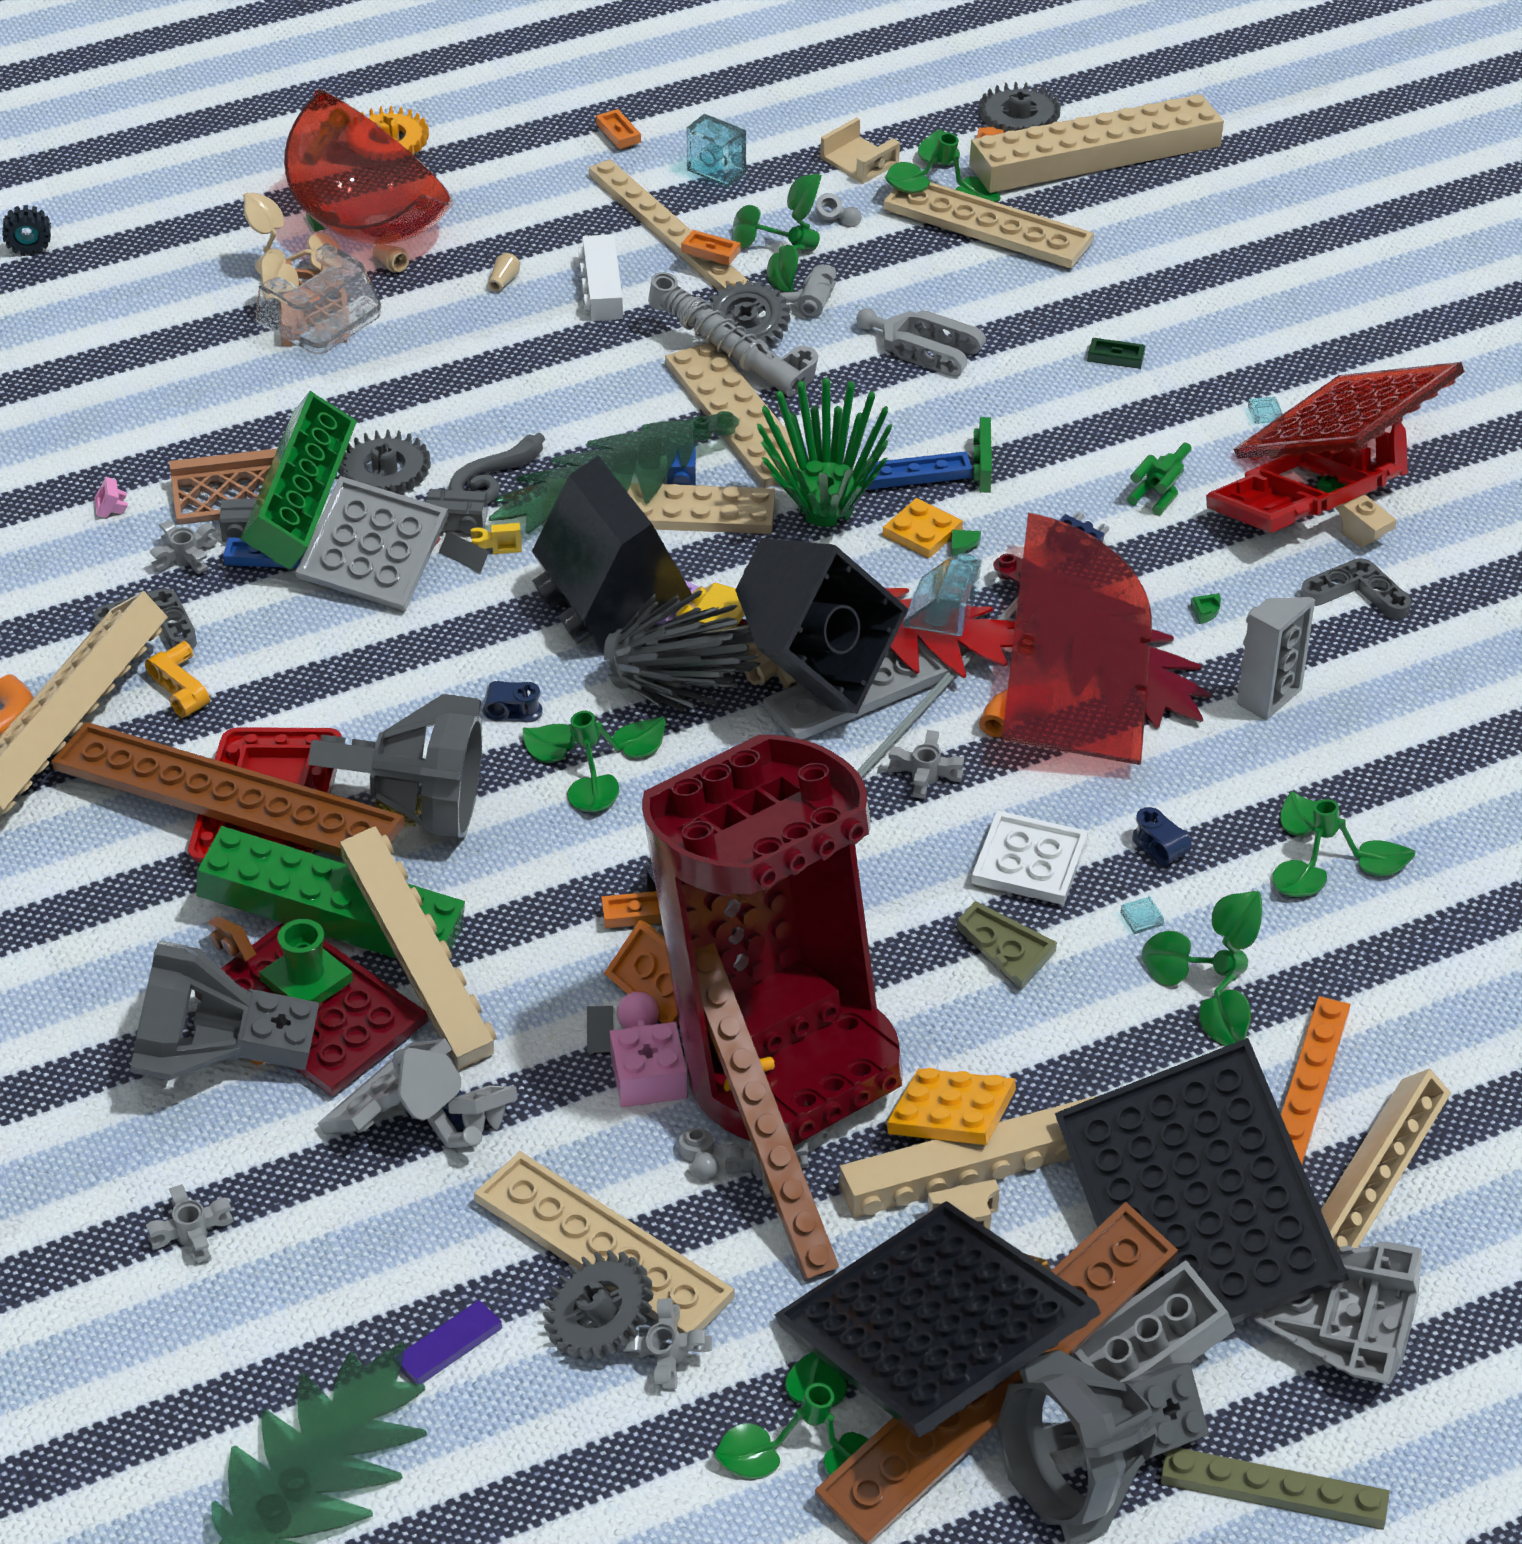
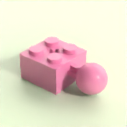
M637 991L627 994L621 999L617 1007V1018L624 1029L610 1031L611 1061L620 1106L628 1107L687 1099V1070L676 1022L656 1024L659 1018V1007L655 999L645 992Z

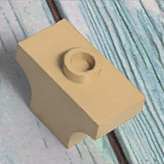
M1365 494L1335 507L1342 518L1343 526L1341 533L1360 548L1378 540L1382 535L1396 527L1397 520Z
M996 1179L970 1185H959L951 1189L929 1193L928 1213L947 1201L990 1230L991 1214L998 1212L1000 1189Z

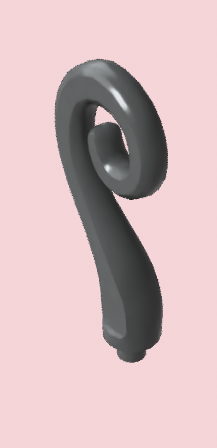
M541 433L526 435L510 450L486 456L464 465L452 476L449 490L465 491L463 488L469 481V488L473 491L482 487L487 488L484 492L487 493V504H490L498 497L500 486L493 476L480 474L517 468L530 463L543 451L542 443L545 441V437Z

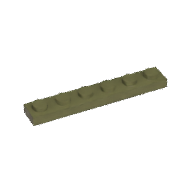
M1178 1447L1166 1451L1161 1478L1162 1485L1383 1530L1390 1490Z

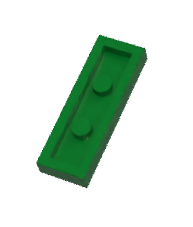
M980 417L979 428H974L973 445H979L974 446L973 462L979 463L974 464V481H979L980 493H991V417Z

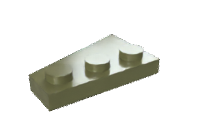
M977 901L957 920V929L1020 990L1056 952V941Z

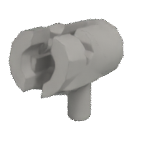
M817 265L803 283L804 289H800L798 292L780 293V296L786 298V303L798 302V308L804 315L816 317L822 313L834 289L836 270L830 265Z

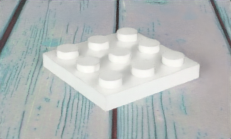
M996 811L972 873L971 884L1064 905L1088 840V831Z

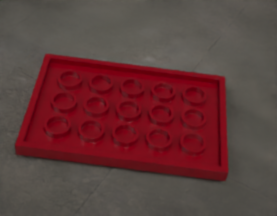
M281 923L252 945L256 952L255 956L247 961L235 957L221 969L246 990L253 989L274 993L260 981L259 971L283 956L278 942V932L285 924ZM324 940L323 949L352 971L353 981L319 1004L306 1070L293 1069L333 1097L428 1022V1015L424 1009ZM194 991L195 997L202 1001V994Z

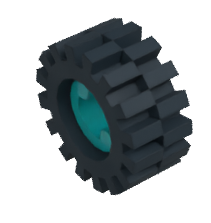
M23 205V210H20L19 206L14 207V212L10 209L7 212V216L5 215L3 218V242H6L8 249L12 247L13 253L16 254L18 250L21 251V256H25V252H29L30 256H34L35 250L38 254L42 253L43 248L46 249L48 242L51 240V223L48 215L45 216L43 210L37 212V207L35 206L32 207V210L28 209V205ZM29 228L31 233L29 235L28 233L26 235L25 233L22 234V229Z

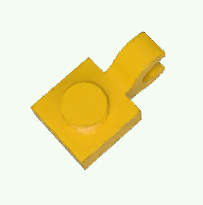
M520 523L491 525V532L483 528L471 529L472 543L483 549L492 548L493 554L522 552Z

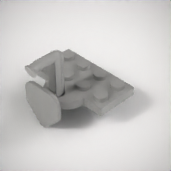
M445 1038L410 1043L404 1049L396 1051L393 1054V1058L318 1122L324 1134L339 1133L342 1135L349 1131L360 1133L373 1125V1118L379 1112H385L393 1106L402 1103L413 1118L418 1120L427 1119L447 1148L477 1146L482 1141V1133L477 1127L469 1126L463 1132H457L442 1109L444 1105L458 1094L461 1088L460 1074L446 1055L452 1048Z

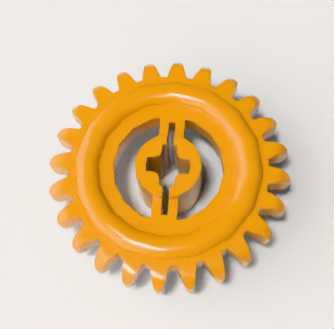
M380 106L379 115H375L372 108H370L369 118L365 117L364 112H361V121L354 116L353 123L349 121L348 127L345 130L346 143L349 145V148L355 154L362 155L366 159L371 157V160L374 161L381 159V161H387V159L396 161V158L405 159L406 155L412 156L415 152H419L429 139V127L425 122V118L422 117L420 120L419 113H416L415 118H413L411 109L404 116L402 107L399 108L397 114H394L393 107L390 106L388 114H385ZM399 131L405 134V137L400 141ZM374 132H376V142L370 139Z

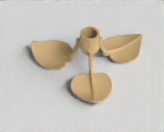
M245 193L243 195L244 214L249 226L260 234L270 233L267 245L263 248L264 254L255 262V268L261 275L266 299L293 293L298 288V274L293 266L286 263V260L293 261L304 255H310L311 265L323 273L339 271L345 266L346 261L342 250L334 239L324 233L311 235L307 241L309 249H305L288 258H285L281 250L271 249L277 234L275 229H280L284 225L281 209L273 200L262 194Z

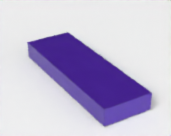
M478 1300L394 1357L395 1366L418 1387L502 1329V1321Z

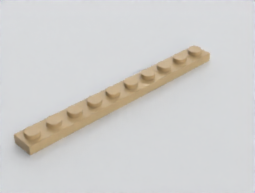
M611 159L589 167V176L717 290H726V285L728 284L734 287L738 281H741L743 285L748 279L732 265L719 264L711 260L682 253L681 243L692 230Z

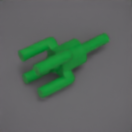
M1184 442L1174 454L1168 453L1165 456H1160L1158 460L1154 455H1148L1130 475L1131 480L1139 484L1129 494L1127 502L1131 505H1136L1149 489L1154 488L1164 495L1153 506L1152 511L1156 515H1162L1178 495V490L1174 483L1184 472V465L1181 462L1192 450L1191 445Z

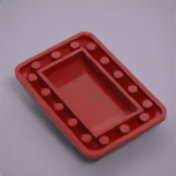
M237 727L223 733L214 760L331 794L337 769L308 765L311 740L320 741L321 735L342 737V735L333 728ZM201 814L197 816L188 846L191 859L202 863L221 826L311 854L315 851V849Z

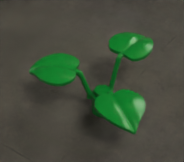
M942 129L929 135L919 145L918 156L921 160L928 163L924 170L921 171L913 163L899 162L892 165L885 175L886 181L894 188L906 193H919L929 187L930 180L925 175L928 174L934 163L937 165L954 164L956 182L960 185L956 190L993 202H999L1001 199L997 192L989 193L979 178L969 176L964 181L961 179L959 168L960 152L957 148L959 139L955 134L943 132Z
M820 174L799 177L791 185L787 197V206L790 210H793L791 216L800 225L792 227L789 232L758 224L761 212L754 205L743 206L735 215L732 240L740 242L742 249L748 248L754 242L757 229L788 237L792 245L781 246L779 253H774L767 265V278L769 282L781 291L793 292V281L798 265L797 250L813 251L819 244V233L809 229L810 224L805 223L803 219L807 217L812 209L822 177Z
M580 711L571 717V726L567 724H550L536 728L523 727V739L530 755L537 761L544 763L562 760L567 754V749H574L575 742L584 747L591 778H581L573 782L568 789L567 796L574 808L584 812H598L610 807L619 795V784L613 775L606 774L597 777L591 747L597 744L600 734L616 751L623 749L626 756L640 758L651 755L659 749L663 741L666 721L665 717L632 723L617 730L612 738L603 729L601 722L596 723L592 712Z
M1291 791L1281 810V826L1286 832L1296 836H1304L1311 831L1315 832L1312 856L1309 864L1300 860H1290L1279 864L1273 872V884L1280 893L1293 897H1305L1319 892L1327 882L1326 871L1315 867L1321 837H1333L1339 829H1341L1353 855L1356 858H1360V869L1370 875L1389 876L1397 873L1415 857L1416 851L1382 840L1364 842L1361 844L1359 851L1346 828V820L1339 819V805L1337 802L1330 799L1313 801Z
M1259 891L1230 894L1221 898L1215 904L1212 911V926L1217 934L1224 936L1222 943L1228 950H1220L1214 957L1189 956L1191 941L1187 936L1178 931L1160 932L1152 936L1142 949V960L1147 970L1157 982L1163 985L1172 986L1181 983L1188 975V962L1213 964L1214 970L1219 975L1226 976L1214 990L1215 998L1205 999L1201 1003L1199 1010L1200 1022L1205 1032L1216 1042L1225 1046L1246 1039L1250 1025L1251 1009L1247 998L1237 990L1228 989L1223 992L1222 990L1231 981L1236 980V975L1243 974L1248 967V958L1241 950L1250 947L1259 934L1262 921V898Z
M813 1352L808 1353L792 1367L787 1375L785 1387L788 1396L793 1401L802 1404L778 1438L771 1442L768 1432L758 1425L751 1423L737 1425L724 1435L714 1453L716 1460L726 1470L736 1476L747 1479L767 1477L774 1473L780 1464V1457L774 1449L782 1444L799 1420L803 1419L812 1426L826 1424L828 1441L833 1448L825 1453L823 1463L826 1473L830 1476L869 1440L855 1432L843 1434L839 1442L835 1438L833 1428L834 1416L830 1414L832 1407L838 1405L845 1397L847 1390L845 1378Z

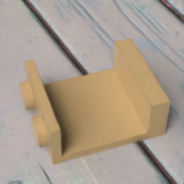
M857 117L821 137L820 159L863 184L889 170L892 165L899 163L900 142L892 138L878 147L860 137V119Z

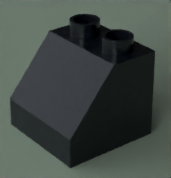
M596 456L568 476L532 549L533 555L544 571L534 578L532 582L551 610L564 601L568 605V608L557 616L578 645L591 636L604 654L605 641L609 633H615L617 629H623L654 594L655 601L653 603L658 602L657 608L654 610L656 611L678 594V599L681 602L692 595L651 521L599 456Z
M761 538L735 589L757 649L831 710L858 714L909 609L840 548L832 544Z

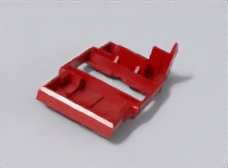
M1396 420L1392 423L1390 433L1380 429L1375 431L1376 463L1371 462L1370 447L1364 449L1361 442L1345 436H1333L1326 443L1319 446L1310 444L1249 470L1245 473L1244 478L1209 492L1206 495L1207 508L1269 533L1295 523L1294 521L1308 515H1320L1322 510L1329 511L1334 507L1376 490L1377 486H1385L1387 481L1392 478L1409 473L1407 468L1406 429L1401 420ZM1295 467H1300L1321 476L1329 475L1337 478L1338 482L1346 484V486L1326 493L1279 474Z

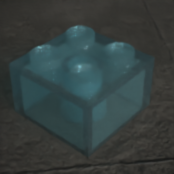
M705 113L686 127L687 171L726 187H730L746 174L745 129Z

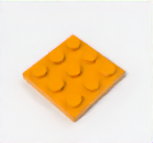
M918 1068L887 1121L888 1134L987 1145L1016 1091L1015 1078H1006L1000 1075L970 1074L966 1071L949 1072L940 1071L935 1068Z

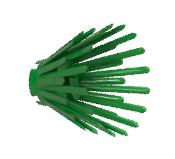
M823 378L822 438L819 409L817 406H812L809 411L805 383L803 381L797 383L808 455L796 414L794 412L789 413L782 391L776 393L779 408L799 468L780 428L775 424L769 409L765 405L762 407L763 415L789 470L763 426L757 423V429L764 439L761 444L780 471L779 473L767 458L762 457L763 462L772 472L770 474L798 505L799 513L801 514L802 511L805 514V520L810 524L820 527L837 525V519L842 518L844 515L845 521L849 519L854 511V504L879 475L878 472L887 461V458H883L871 473L888 445L886 439L892 429V424L886 427L870 458H868L888 413V407L885 406L882 408L853 470L875 399L873 391L868 393L863 412H859L856 415L845 454L855 384L852 381H849L846 386L843 412L840 406L834 408L832 439L830 379Z

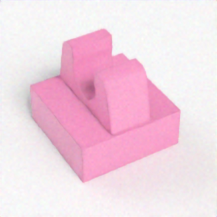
M109 477L104 479L94 497L96 516L107 519L111 512L123 514L127 508L128 503L124 502L127 493L118 489L117 480Z

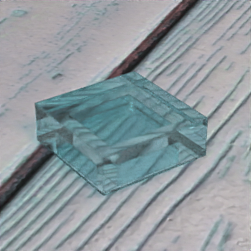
M1276 396L1249 399L1248 408L1255 424L1282 421L1283 413Z
M1150 896L1121 905L1120 913L1134 934L1161 927L1164 924V917Z

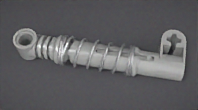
M659 272L652 276L648 297L649 305L656 310H667L679 319L680 324L686 330L694 328L696 337L702 335L706 338L707 344L713 343L717 346L718 352H726L729 360L736 359L741 369L747 372H754L788 397L798 392L797 383L799 381H803L805 386H807L814 380L818 353L813 348L798 346L780 358L768 349V345L762 339H757L755 334H746V329L743 326L736 327L735 321L732 318L725 319L722 311H714L713 306L705 299L691 296L684 289H681L674 275Z

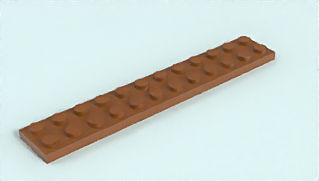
M85 722L52 760L55 771L342 857L340 842L376 826L380 835L386 834L392 843L405 826L404 815L89 722Z
M1127 1202L1121 1205L1051 1270V1272L1096 1301L1101 1314L1089 1321L1085 1327L1076 1330L1064 1338L1056 1347L1045 1352L1060 1350L1071 1356L1177 1256L1178 1249ZM1020 1370L1004 1379L996 1388L985 1392L969 1403L965 1409L956 1412L941 1422L933 1431L925 1433L920 1438L893 1417L815 1489V1495L863 1544H871L996 1427L1008 1385L1022 1379Z

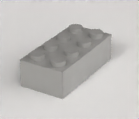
M1185 1260L1129 1300L1073 1353L1075 1359L1122 1383L1173 1363H1190L1234 1332L1235 1328L1228 1311Z

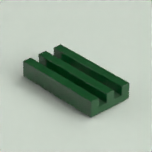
M1093 337L1087 361L1141 369L1146 345Z

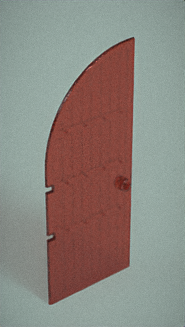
M1029 512L1026 523L1001 740L1140 765L1142 762L1147 693L1138 691L1136 688L1145 690L1148 683L1150 645L1140 643V641L1147 643L1151 641L1152 614L1147 594L1129 565L1103 542L1072 525Z

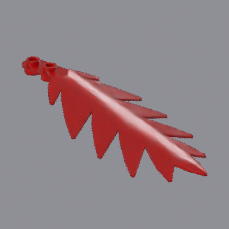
M885 588L896 598L909 592L908 588ZM932 596L899 600L909 610L890 648L905 665L918 674L920 672L919 637L926 647L948 668L962 678H965L966 672L958 642L980 657L1005 667L1007 666V661L1001 647L1038 645L1039 640L1011 630L1023 626L1022 622L973 619L993 611V607L935 609L951 599L950 596Z

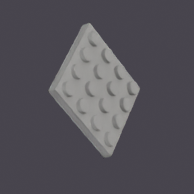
M340 476L316 526L309 547L304 552L296 569V577L406 611L448 518V509Z

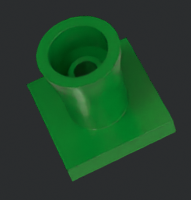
M310 919L290 921L279 930L278 942L283 956L259 971L260 981L274 993L319 1002V1004L353 981L352 971L323 949L324 930L319 923Z

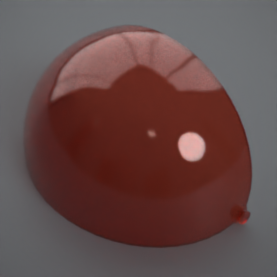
M316 90L314 97L303 108L293 123L284 154L287 183L300 206L314 220L331 232L346 239L366 244L382 245L403 242L429 230L452 207L454 202L448 190L419 159L368 117L327 91Z

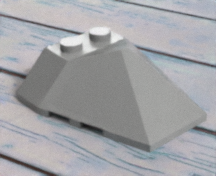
M1390 1242L1374 1243L1375 1246L1360 1248L1342 1246L1338 1252L1349 1280L1256 1315L1255 1321L1354 1378L1390 1384L1403 1363L1418 1302L1422 1249Z

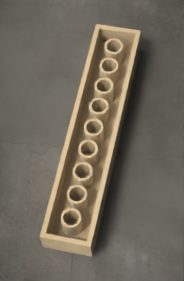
M1195 94L1185 98L1169 99L1164 102L1149 103L1144 106L1123 108L1118 111L1103 112L1098 115L1077 117L1073 120L1053 122L1052 124L1031 126L1027 129L1007 131L1001 134L985 135L981 138L971 139L969 166L988 192L992 193L1220 147L1224 120L1202 94Z
M145 591L112 608L0 736L1 815L8 812L16 802L13 798L17 794H22L32 785L33 782L30 778L34 774H39L49 765L50 762L47 758L51 754H56L65 746L64 738L67 735H72L82 726V717L84 715L88 716L99 706L97 702L99 697H104L115 687L113 681L116 677H122L131 668L129 662L145 652L147 649L145 643L148 640H153L162 632L163 629L160 626L168 617Z

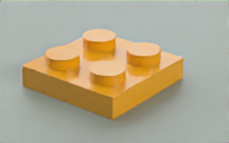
M915 498L883 526L882 536L930 558L952 539L953 530L963 529V520Z

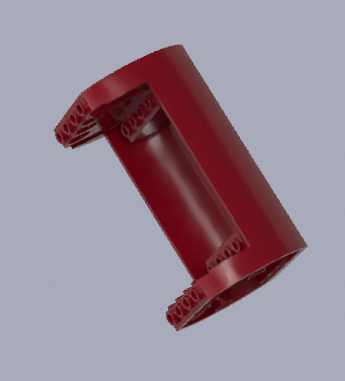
M759 734L645 790L642 799V812L692 1095L700 1109L726 1131L751 1141L732 1091L726 1092L724 1089L726 1075L705 1021L694 949L715 943L759 1059L772 1057L774 1060V1069L764 1073L793 1146L901 1087L903 1071L898 1036L892 1023L877 1008L855 847V844L861 841L863 837L869 835L870 815L866 787L856 769L836 753L816 743L788 736ZM733 900L731 907L726 910L728 902ZM737 927L736 933L731 938H729L733 932V929ZM742 954L740 960L734 965L737 956Z

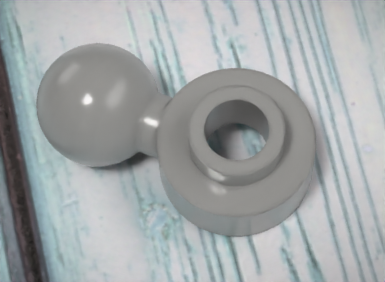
M825 193L821 195L815 206L817 216L824 221H833L839 217L842 223L848 227L857 226L861 222L862 216L860 211L855 207L842 208V202L835 194ZM824 207H830L832 211L827 212L824 210Z
M692 1128L683 1132L679 1138L681 1156L688 1161H693L692 1170L696 1177L702 1180L712 1179L719 1171V1161L713 1155L714 1144L712 1134L701 1128Z

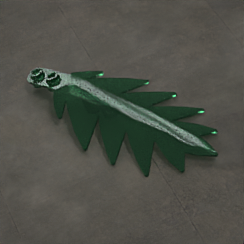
M721 411L718 414L696 416L693 419L684 421L675 420L642 425V429H645L643 431L612 435L587 441L588 446L606 450L553 457L551 462L571 467L540 471L516 477V481L541 484L518 489L496 497L495 501H505L508 503L490 515L489 521L526 516L525 533H531L548 519L568 476L596 456L602 459L627 492L630 488L633 474L636 473L644 502L648 504L662 486L675 460L677 450L681 467L686 468L693 454L694 439L707 440L711 437V433L732 435L739 425V419L729 411Z
M400 1342L380 1354L365 1367L354 1352H349L338 1372L332 1401L306 1374H301L299 1376L297 1392L298 1419L301 1433L267 1409L261 1412L264 1449L270 1469L238 1446L231 1447L228 1482L232 1514L218 1501L211 1503L214 1528L222 1538L219 1544H301L285 1539L342 1528L373 1516V1512L370 1509L321 1493L343 1492L401 1480L403 1476L400 1472L349 1455L371 1453L400 1446L427 1436L425 1429L374 1420V1418L408 1404L426 1390L424 1384L397 1381L406 1348L404 1342Z

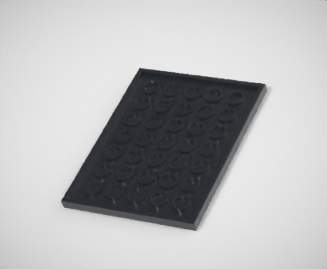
M1249 1038L1055 1113L1097 1228L1121 1205L1127 1202L1178 1249L1177 1256L1137 1294L1186 1260L1228 1311L1232 1323L1235 1324L1349 1280L1347 1271Z
M945 1201L774 1314L781 1328L920 1438L925 1433L933 1431L941 1422L956 1412L965 1409L969 1403L985 1392L996 1388L1004 1379L1016 1371L1025 1368L1029 1362L1045 1351L1056 1347L1064 1338L1076 1330L1085 1327L1089 1321L1100 1315L1101 1312L1097 1302Z

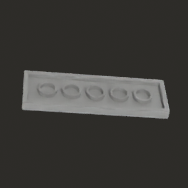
M918 638L920 672L918 674L914 673L889 648L858 714L831 710L801 684L763 698V708L789 737L806 739L935 685L949 672V669Z

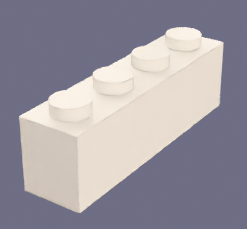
M614 234L583 236V247H578L584 295L585 311L590 310L591 321L623 319V300Z

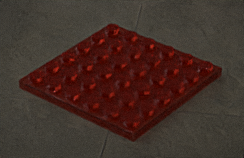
M1462 362L1338 375L1234 448L1237 459L1250 458V460H1257L1264 456L1274 459L1287 454L1290 457H1295L1303 453L1317 455L1323 451H1330L1331 454L1345 449H1350L1351 452L1362 450L1367 447L1368 441L1385 434L1386 428L1402 422L1404 415L1420 409L1422 402L1438 396L1439 390L1453 385L1456 382L1455 379L1463 374L1465 370Z

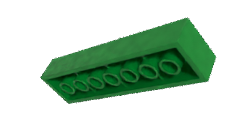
M312 391L307 393L291 415L240 539L245 541L250 547L270 557L277 564L291 570L309 547L357 423L355 419Z
M221 826L197 870L196 896L284 924L296 919H310L322 926L324 936L397 958L346 864ZM408 884L410 889L413 887L417 889L422 900L420 908L424 915L428 913L431 915L437 927L436 937L439 942L444 940L451 952L463 926L466 901Z

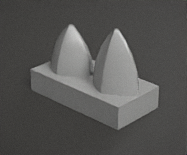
M489 1085L452 1098L448 1102L449 1113L462 1114L465 1128L474 1126L482 1133L486 1117L489 1124L495 1130H498L504 1117L505 1104L517 1100L516 1086Z

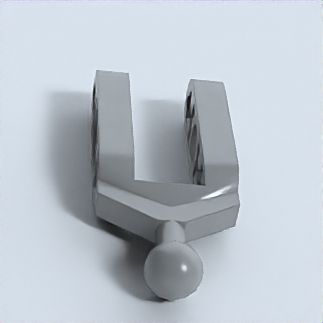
M864 308L858 312L856 317L857 323L862 329L869 330L875 327L883 330L885 348L892 350L898 358L949 376H958L967 366L968 361L964 353L977 354L986 343V337L980 329L923 310L917 313L908 311L886 320L877 317L872 309ZM943 329L949 331L952 337L947 336ZM926 349L931 351L934 357L929 356Z

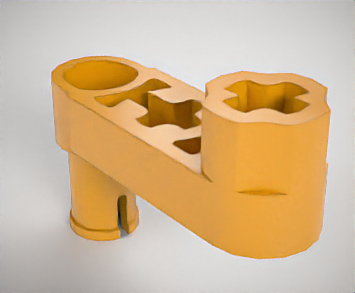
M185 640L168 651H160L145 660V667L149 675L172 694L169 697V702L180 718H184L210 703V697L206 688L179 666V664L194 657L192 647Z

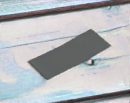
M447 531L439 553L481 573L489 551Z
M587 1006V1053L610 1052V1031L614 1030L613 1006Z

